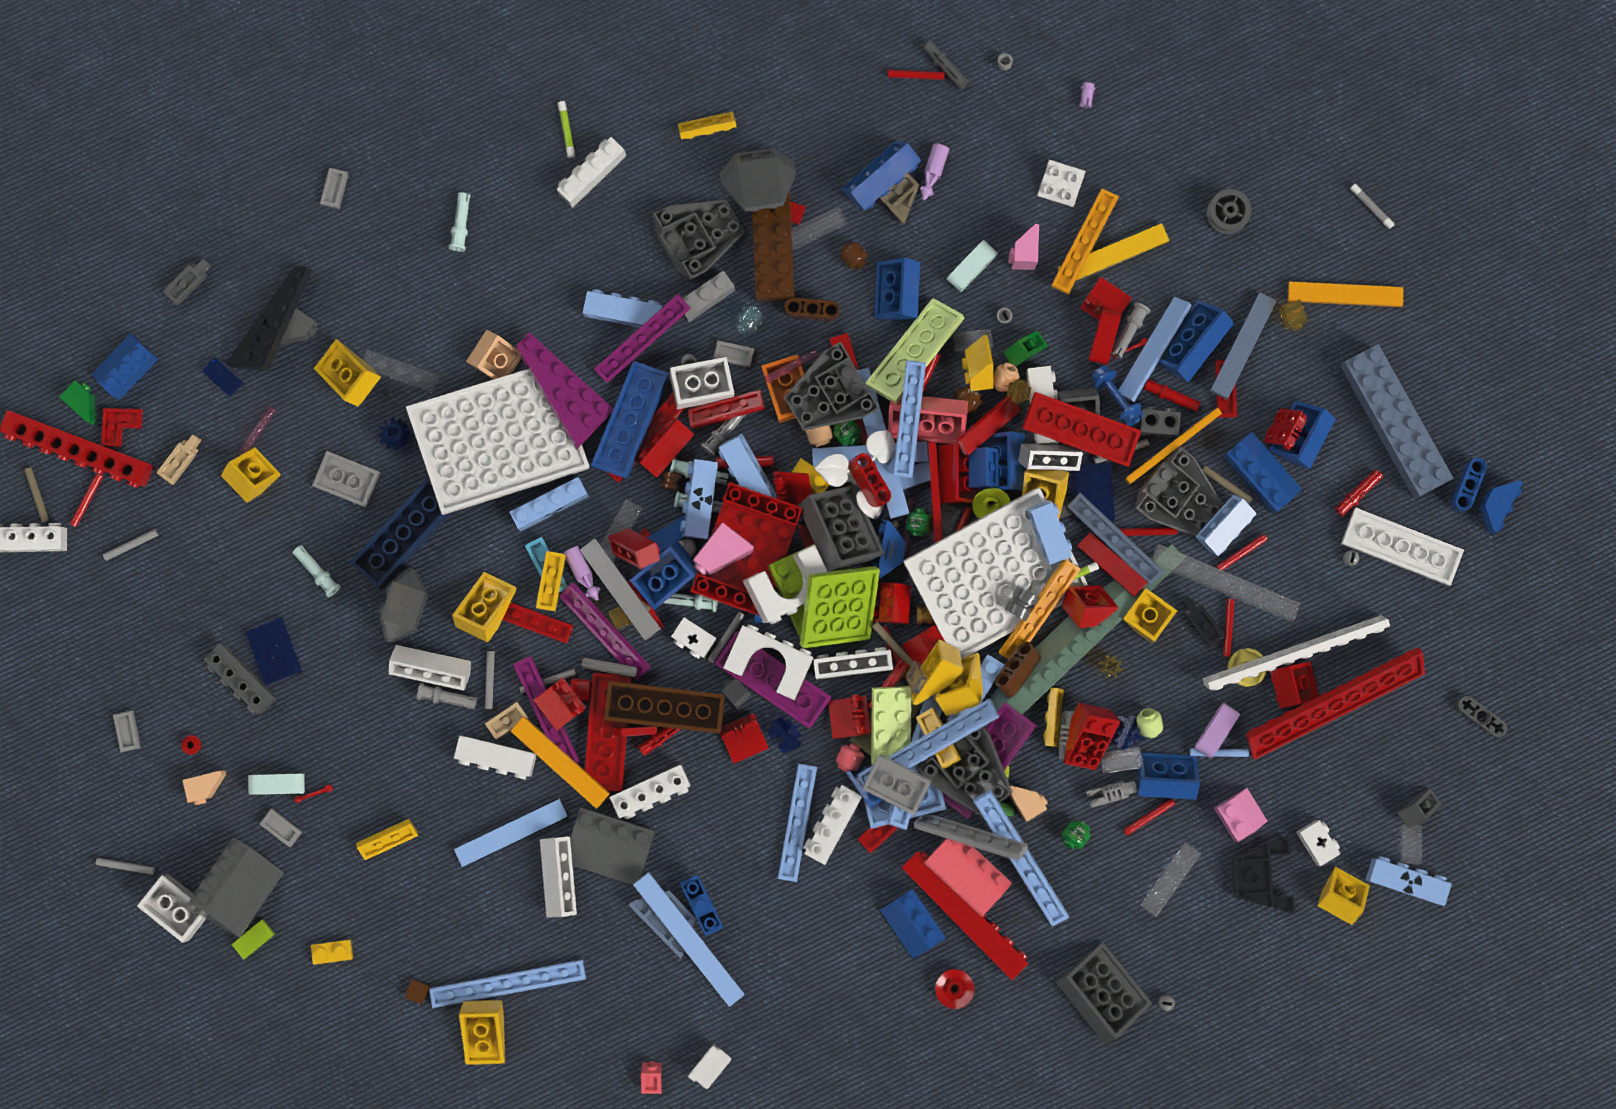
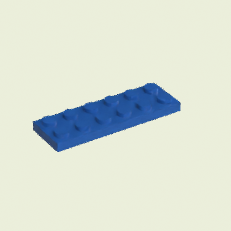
M633 361L591 466L593 468L628 479L668 380V372Z

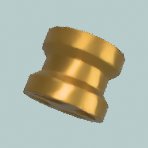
M917 605V625L922 623L933 624V619L927 607Z

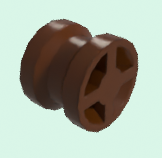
M664 472V482L661 483V488L679 491V481L682 480V476Z

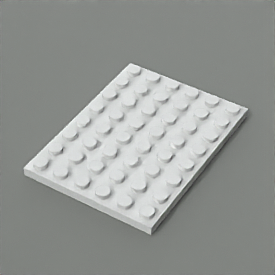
M530 369L406 406L442 515L589 469L582 445L577 450L574 448V443L564 431V426L557 419L548 404L541 387L535 382Z
M1038 487L903 560L939 632L946 643L959 649L961 660L1013 632L1021 619L1004 608L1009 600L1014 599L1013 593L1017 586L1037 597L1043 589V584L1048 582L1061 563L1059 561L1050 565L1045 562L1026 510L1029 507L1046 501ZM1071 552L1072 556L1066 559L1078 566ZM1084 576L1074 579L1070 586H1088ZM1065 593L1063 594L1059 602L1056 604L1054 609L1062 605Z

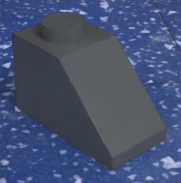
M296 308L280 344L308 340L309 337L315 335L319 324Z
M730 678L722 685L724 688L722 693L736 709L751 697V694L736 678L733 681Z
M1429 788L1404 805L1398 814L1401 821L1409 829L1427 820L1441 805V802L1431 788Z

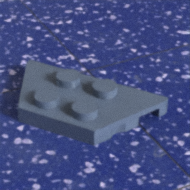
M670 890L664 891L693 928L696 917ZM641 898L631 901L628 905L681 958L684 954L683 947L646 900Z

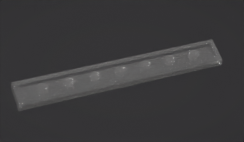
M1158 544L1156 546L1152 561L1158 566L1291 622L1295 620L1300 603Z

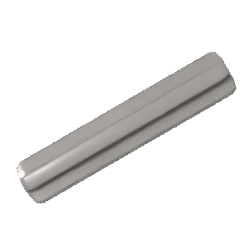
M583 658L581 664L582 668L635 677L637 674L636 667Z

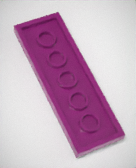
M736 632L714 664L810 729L832 697L806 679L803 680L795 700L777 693L785 674L786 666L762 649L757 650L751 656L742 677L724 669V665L739 635Z
M1004 702L998 710L999 717L991 721L986 727V731L990 734L1004 771L1037 726L1007 702ZM942 792L944 801L965 818L970 819L974 811Z

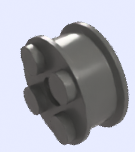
M1226 189L1217 193L1207 208L1209 224L1214 230L1222 234H1233L1240 231L1251 216L1249 199L1245 194L1235 189Z

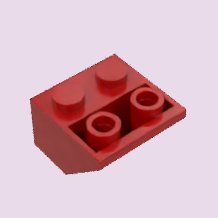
M878 583L873 622L909 624L911 585Z

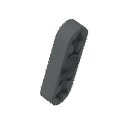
M1463 696L1457 700V710L1493 737H1502L1506 734V723L1470 696ZM1469 701L1468 705L1472 709L1476 708V706L1478 708L1474 711L1470 710L1469 708L1463 709L1464 705L1462 704V702ZM1480 711L1486 713L1487 718L1484 722L1477 720V714ZM1490 721L1494 725L1500 724L1501 726L1499 728L1501 732L1495 733V728L1492 725H1488L1487 727L1486 725L1489 724Z

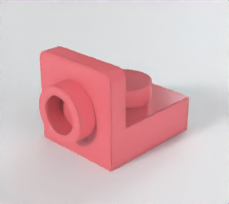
M654 1061L642 1063V1094H661L662 1063Z

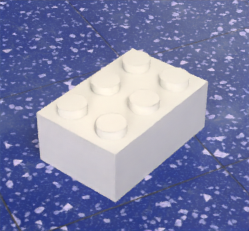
M727 357L670 368L669 374L677 409L709 404L734 397Z
M169 874L161 875L137 906L182 943L189 941L206 920V918L189 909L188 901L193 896V893Z

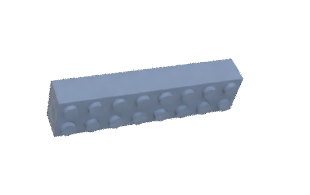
M1379 344L1340 365L1413 498L1415 499L1453 479Z

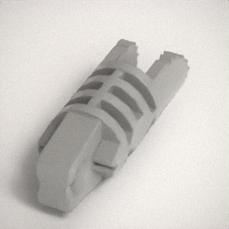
M1063 710L1061 713V730L1059 732V759L1064 760L1070 722L1075 711Z
M1121 781L1086 791L1087 797H1093L1102 794V798L1090 802V806L1093 808L1128 798L1129 794L1137 791L1135 781L1128 783Z

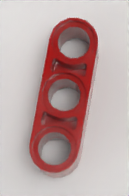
M1102 309L1088 361L1108 365L1121 313Z
M860 453L850 459L848 468L870 506L878 508L888 503L891 499V492L871 457L866 453Z

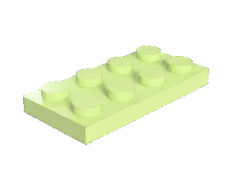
M910 686L872 688L871 764L874 765L879 754L889 757L911 744Z

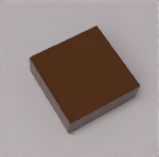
M412 978L404 997L422 1005L430 985Z

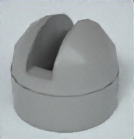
M1001 54L998 57L997 65L1003 71L1008 70L1012 66L1013 59L1009 54Z
M1002 308L997 313V319L1004 324L1009 323L1013 318L1012 312L1007 308ZM1004 311L1006 312L1008 317L1007 321L1005 320V317L1002 314V312Z
M686 354L681 359L682 365L697 363L696 358L691 354Z
M1349 550L1343 555V562L1348 566L1356 565L1359 561V555L1356 551ZM1352 553L1354 554L1353 563L1350 562Z
M1163 995L1159 998L1158 1004L1162 1010L1170 1011L1174 1008L1175 1001L1170 995ZM1162 1002H1172V1005H1164Z

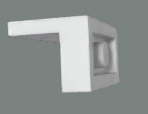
M713 1044L688 1077L693 1081L696 1080L704 1088L708 1089L731 1061V1057Z

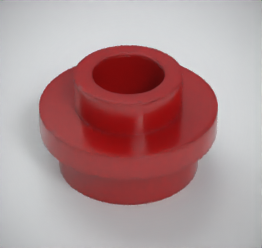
M194 735L185 737L181 744L182 750L189 755L198 753L201 749L200 739ZM190 741L194 743V746L191 749L188 747V743Z

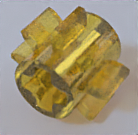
M1015 380L1013 383H1009L1007 396H1011L1012 402L1022 403L1024 400H1029L1031 387H1027V383L1024 380Z
M1107 655L1104 656L1106 661L1099 662L1103 666V669L1099 672L1107 673L1106 678H1109L1110 674H1113L1115 678L1118 677L1116 672L1123 671L1122 668H1119V664L1122 661L1115 660L1116 655H1113L1112 659H1109ZM1108 662L1115 664L1114 671L1107 669V666H1109Z

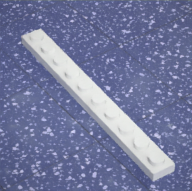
M1380 615L1202 679L1208 689L1219 690L1228 683L1235 684L1245 677L1258 676L1259 672L1275 670L1279 665L1292 664L1296 659L1309 658L1313 656V653L1329 651L1331 647L1346 645L1353 639H1363L1372 632L1380 633L1384 631V628L1390 626L1389 620Z

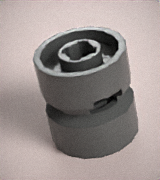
M1017 586L1013 593L1014 599L1009 600L1004 609L1026 622L1031 614L1030 608H1034L1040 598Z

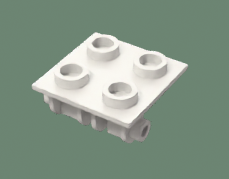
M1049 160L1038 196L1074 207L1085 171Z

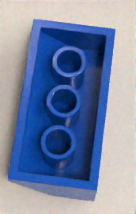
M895 141L840 190L859 209L868 210L875 205V200L888 194L891 186L899 184L904 179L903 176L906 173L914 171L921 160L908 143Z
M1197 300L1188 311L1158 364L1173 376L1188 383L1232 327L1233 321L1224 310Z
M1253 432L1248 434L1223 456L1272 514L1278 512L1302 490Z

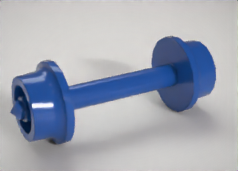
M1102 366L1091 377L1095 382L1094 387L1096 389L1104 386L1107 387L1124 410L1119 416L1120 421H1124L1128 426L1138 423L1144 416L1141 404L1136 403L1130 406L1112 383L1116 372L1110 370L1108 366Z

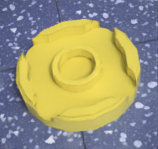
M1240 649L1229 659L1228 669L1263 657V655L1254 649ZM1266 670L1259 672L1258 676L1245 677L1237 684L1244 687L1254 686L1263 680L1266 676Z

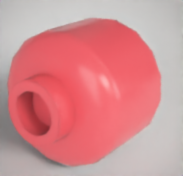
M854 743L843 745L836 757V762L839 764L838 768L845 772L849 770L851 773L852 771L859 770L864 759V754L860 751L861 747Z

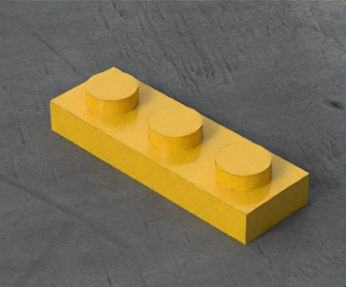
M733 112L679 123L678 127L681 139H692L703 134L710 135L721 130L728 131L736 127Z
M546 551L536 608L556 612L566 554Z
M1050 688V692L1047 695L1049 707L1045 714V721L1047 723V728L1043 734L1045 746H1059L1063 689Z
M934 708L916 717L925 735L943 725ZM953 744L935 753L943 769L961 760Z
M407 819L357 842L356 846L362 857L367 860L417 837L418 833L410 819Z

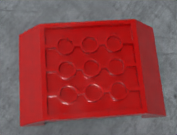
M729 482L711 537L723 523L754 547L753 552L711 575L707 573L703 575L698 572L691 592L760 616L743 581L759 572L765 571L773 589H775L776 584L767 565L786 557L802 507Z

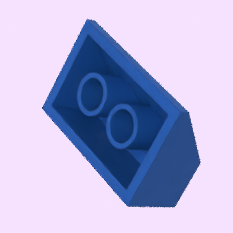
M908 258L877 262L874 318L908 320L918 317L920 262Z
M130 333L91 375L112 397L120 400L155 364L158 358Z
M1295 401L1290 410L1303 411V414L1307 416V422L1303 429H1301V433L1294 431L1299 437L1296 438L1297 440L1293 448L1286 450L1283 448V445L1272 444L1269 451L1295 465L1310 469L1336 418L1324 408Z
M995 433L981 444V448L999 449V487L996 488L1004 492L1023 491L1025 467L1018 462L1021 443L1025 444V434Z
M678 541L659 555L660 560L646 566L630 580L654 610L696 576L690 555Z
M1139 752L1138 796L1197 800L1200 786L1197 756Z
M912 888L880 909L912 958L926 952L945 939V936Z

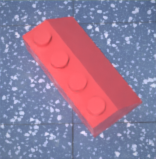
M922 396L917 441L958 444L956 439L966 432L968 401ZM902 398L897 404L890 401L888 431L893 438L898 437Z
M947 838L940 843L924 862L981 917L1012 884L973 846Z

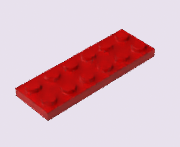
M1034 392L1022 427L1024 430L1126 467L1130 465L1141 430L1038 392Z
M593 673L585 771L607 791L622 792L627 736H615L613 728L628 727V723L605 721L604 715L608 682L631 684L632 677Z

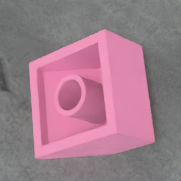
M1035 224L1015 242L1014 247L1010 249L1008 262L1012 264V269L1035 270L1038 263L1039 224Z
M1248 788L1214 807L1233 841L1236 842L1252 834L1267 822Z

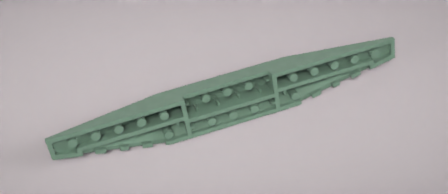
M1173 545L1152 556L1150 559L1164 573L1151 586L1147 583L1135 597L1115 580L1103 587L1118 606V610L1096 627L1080 628L1068 616L1035 647L1041 656L1040 661L1019 691L1012 697H1006L999 688L996 689L990 698L996 711L998 712L1003 703L1007 702L1023 714L1125 617L1145 588L1152 591L1185 557Z

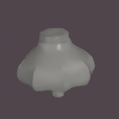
M691 538L678 541L692 558L697 551L696 541Z

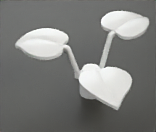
M888 430L874 432L868 437L866 449L873 456L871 458L872 461L877 459L879 463H886L892 458L895 444ZM841 454L830 455L815 467V470L831 486L838 487L848 482L858 486L848 468L847 458ZM859 491L856 495V501L860 510L869 518L877 519L884 505L874 508L870 506L862 491Z

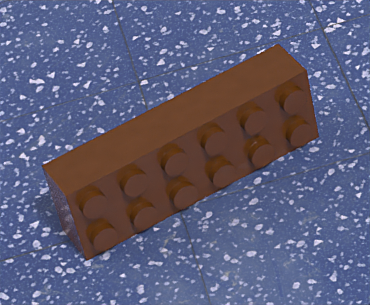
M790 189L783 206L752 211L755 289L758 303L780 302L795 298Z
M609 681L604 720L720 734L725 695Z

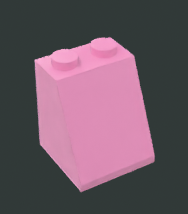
M722 523L694 559L695 569L703 575L705 573L711 575L751 554L754 547Z

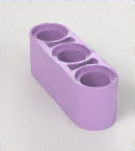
M1222 703L1194 748L1211 759L1230 732L1240 713L1227 704Z

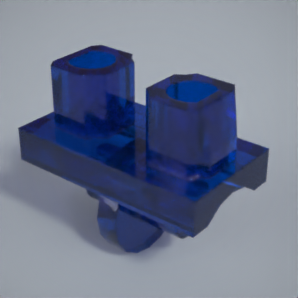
M1119 715L1118 719L1121 721L1119 726L1124 727L1122 734L1115 732L1111 742L1117 745L1116 747L1126 751L1128 744L1135 746L1136 741H1143L1144 737L1139 735L1140 728L1136 726L1135 716Z
M782 716L772 722V726L767 732L773 739L778 735L783 738L784 741L778 745L783 754L790 750L794 751L802 745L798 740L801 734L797 730L801 726L800 723L794 725L791 720L785 722Z

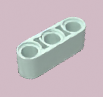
M983 240L948 276L947 280L958 291L962 292L996 257L998 252Z
M304 774L248 775V795L305 793Z

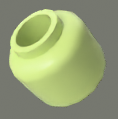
M1147 708L1138 714L1136 722L1138 731L1142 736L1154 738L1163 731V722L1158 711Z

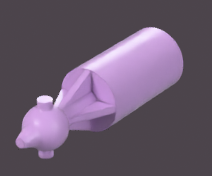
M933 144L924 174H926V185L920 187L923 200L934 194L931 186L941 176L949 152V148L944 145Z
M575 546L564 552L563 554H566L565 559L576 580L588 588L586 596L592 597L596 601L599 600L598 593L600 588L593 586L592 571L579 547Z

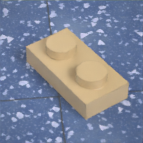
M516 702L486 722L485 725L495 740L512 730L523 716L527 719L528 716L520 704Z

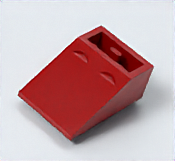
M1083 703L1078 704L1070 722L1064 757L1065 764L1093 770L1097 769L1121 722L1110 709Z

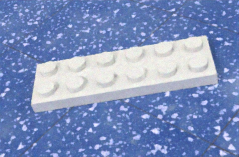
M1354 508L1341 542L1342 545L1447 586L1452 584L1464 551L1461 548L1358 508Z

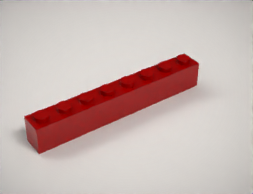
M917 851L901 868L1013 980L1028 965L1025 961L1028 957L1020 949L1016 951L1012 947L1014 943L1006 935L1002 937L998 933L1000 928L993 921L988 923L984 919L986 914L981 917L924 863L929 858L924 851L922 853Z

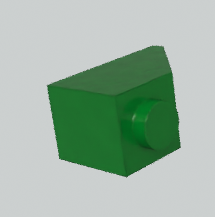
M1037 330L1015 342L1003 353L1007 357L1008 362L1017 367L1044 350L1048 345Z
M75 380L61 394L60 398L87 423L93 425L95 423V396L90 392L92 388L85 382L79 383Z

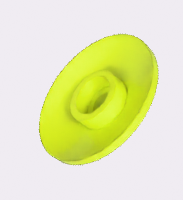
M987 488L975 496L972 504L973 511L980 519L1011 501L1003 490Z

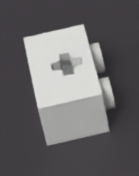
M686 618L682 619L671 636L675 639L674 644L682 649L684 646L691 649L689 653L697 659L700 656L705 659L717 640L714 636ZM697 635V644L694 642L689 644V636Z
M1315 820L1296 832L1317 866H1322L1340 855L1338 843L1334 838H1330L1327 825L1324 822H1320V820ZM1317 838L1323 839L1321 842L1322 846L1316 844L1318 843Z

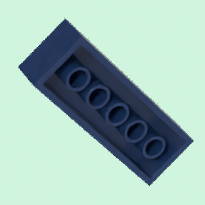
M429 477L426 478L350 561L359 572L381 590L453 513L441 514Z

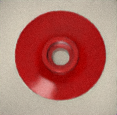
M957 969L948 970L941 974L936 982V996L945 1007L951 1009L962 1008L973 998L974 983L964 971ZM952 985L958 986V990L956 992L951 991Z

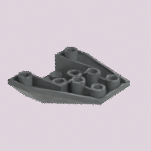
M774 148L735 154L719 174L721 186L744 211L754 212L759 209H773L784 205L796 176L794 161Z
M727 200L672 205L652 214L660 243L676 270L689 279L707 272L745 233Z
M841 342L824 351L784 397L803 431L861 419L880 409Z
M1179 447L1161 460L1138 492L1135 509L1149 520L1196 536L1224 505L1197 460L1184 448Z
M412 568L405 570L386 589V603L381 605L379 611L386 642L394 643L417 630L428 593L417 571Z
M981 727L953 743L961 760L943 769L937 757L933 755L918 770L923 776L932 780L931 785L983 817L974 803V798L991 789L1000 803L1012 793V789L990 734L984 727Z

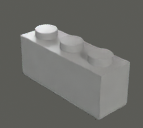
M724 271L683 298L691 306V309L683 315L688 323L735 291L733 283Z
M1021 443L1018 462L1027 469L1080 471L1083 452L1068 445Z

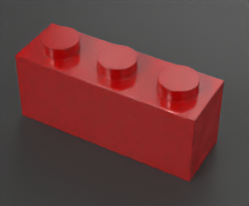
M678 419L668 420L663 426L664 431L660 435L656 434L651 440V446L648 449L644 448L638 455L639 459L637 462L656 478L694 436V433Z
M629 528L608 537L612 553L639 569L660 560L657 543Z

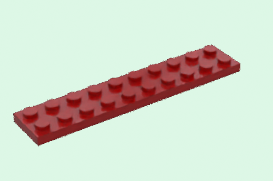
M1419 647L1409 650L1405 654L1391 659L1387 663L1375 667L1369 672L1357 676L1353 680L1341 684L1309 702L1303 703L1296 709L1289 710L1284 715L1271 719L1258 728L1251 729L1246 733V738L1252 758L1255 760L1425 675L1423 652Z

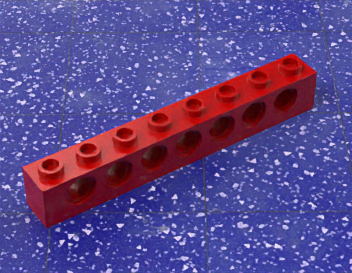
M7 410L0 426V432L5 434L4 438L14 442L16 438L22 440V445L33 448V445L40 447L39 451L49 455L51 452L57 453V458L68 461L70 458L75 460V465L83 468L86 465L93 467V472L101 475L107 472L110 474L109 478L114 480H128L127 484L138 488L139 485L146 487L154 467L146 462ZM25 426L26 432L21 435L20 429ZM43 433V439L38 442V435ZM60 439L61 446L56 448L55 442ZM78 446L79 452L73 455V448ZM96 453V459L93 462H91V454ZM113 459L114 466L108 468V462ZM128 466H131L132 472L129 475H126V468Z

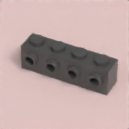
M219 643L203 659L207 663L205 666L212 673L216 672L220 676V682L226 687L230 686L234 690L232 694L241 701L243 699L247 703L246 708L252 714H262L278 699L225 644Z

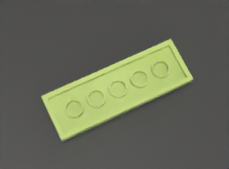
M932 298L866 381V387L897 404L903 394L906 360L926 362L927 367L964 320L963 314Z

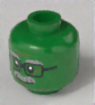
M853 420L834 425L833 435L843 446H855L861 440V428Z
M915 508V512L908 514L906 530L910 532V535L925 537V534L930 533L932 516L926 514L927 510Z
M1080 820L1077 822L1071 821L1062 832L1063 844L1071 850L1073 848L1082 849L1090 839V828Z

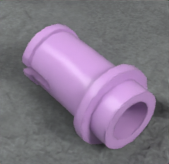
M1083 83V86H1081L1080 106L1084 107L1085 105V108H1091L1093 91L1096 88L1093 83Z

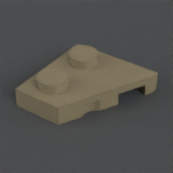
M908 173L903 176L904 179L899 184L889 188L888 194L884 197H879L881 202L902 224L906 222L919 188V184Z

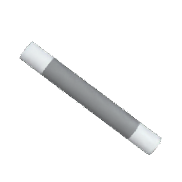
M1356 184L1350 188L1388 229L1395 225Z

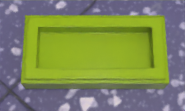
M262 919L236 940L232 946L244 960L272 938L275 933L266 921Z

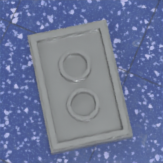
M326 451L312 486L366 507L381 472Z
M879 754L862 789L915 816L932 780Z

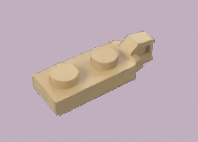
M192 434L188 441L183 440L182 443L179 442L157 471V474L174 485L197 455L198 449L196 448L202 440Z

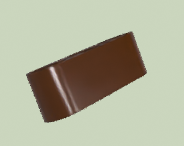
M790 298L785 302V313L790 318L835 321L840 314L839 305L834 301ZM791 304H795L799 308L796 312H790L788 307ZM815 306L818 310L816 313L811 314L807 311V308ZM827 308H835L836 313L828 315L826 313Z
M1021 643L995 679L996 686L1006 697H1012L1019 691L1040 661L1041 656L1032 643Z

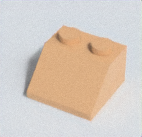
M486 330L466 362L494 380L512 374L521 360V356L514 346L500 336Z
M1010 786L1012 793L1009 797L1024 821H1029L1047 810L1045 805L1048 803L1042 794Z

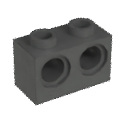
M1145 407V409H1142L1144 416L1139 421L1140 435L1171 438L1179 436L1181 412H1176V409L1165 408L1164 411H1159L1156 407ZM1147 416L1154 419V425L1146 423L1145 419ZM1166 418L1173 420V427L1166 426Z

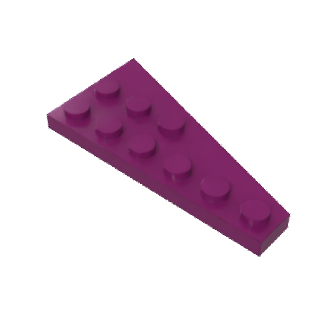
M529 332L515 348L525 365L529 367L535 382L541 387L544 397L557 419L561 421L565 428L564 431L567 436L569 435L574 443V448L577 450L607 419L614 409Z

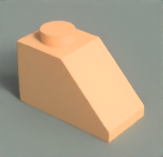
M217 771L183 780L187 802H194V805L206 803V799L212 798L226 776V771Z

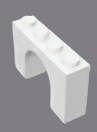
M815 545L792 555L803 577L802 589L795 598L789 600L780 597L774 591L765 571L759 572L743 581L763 623L770 622L774 624L781 620L780 616L783 614L791 615L798 611L797 607L802 604L805 607L809 574L828 572Z
M752 625L742 626L724 665V669L742 677L749 659L757 650L773 648L779 651L786 661V671L777 693L795 700L812 663L813 657L810 656L811 652L803 648L798 651L793 648L794 644L785 640L782 643L775 640L776 636L765 632V635L758 633V628Z

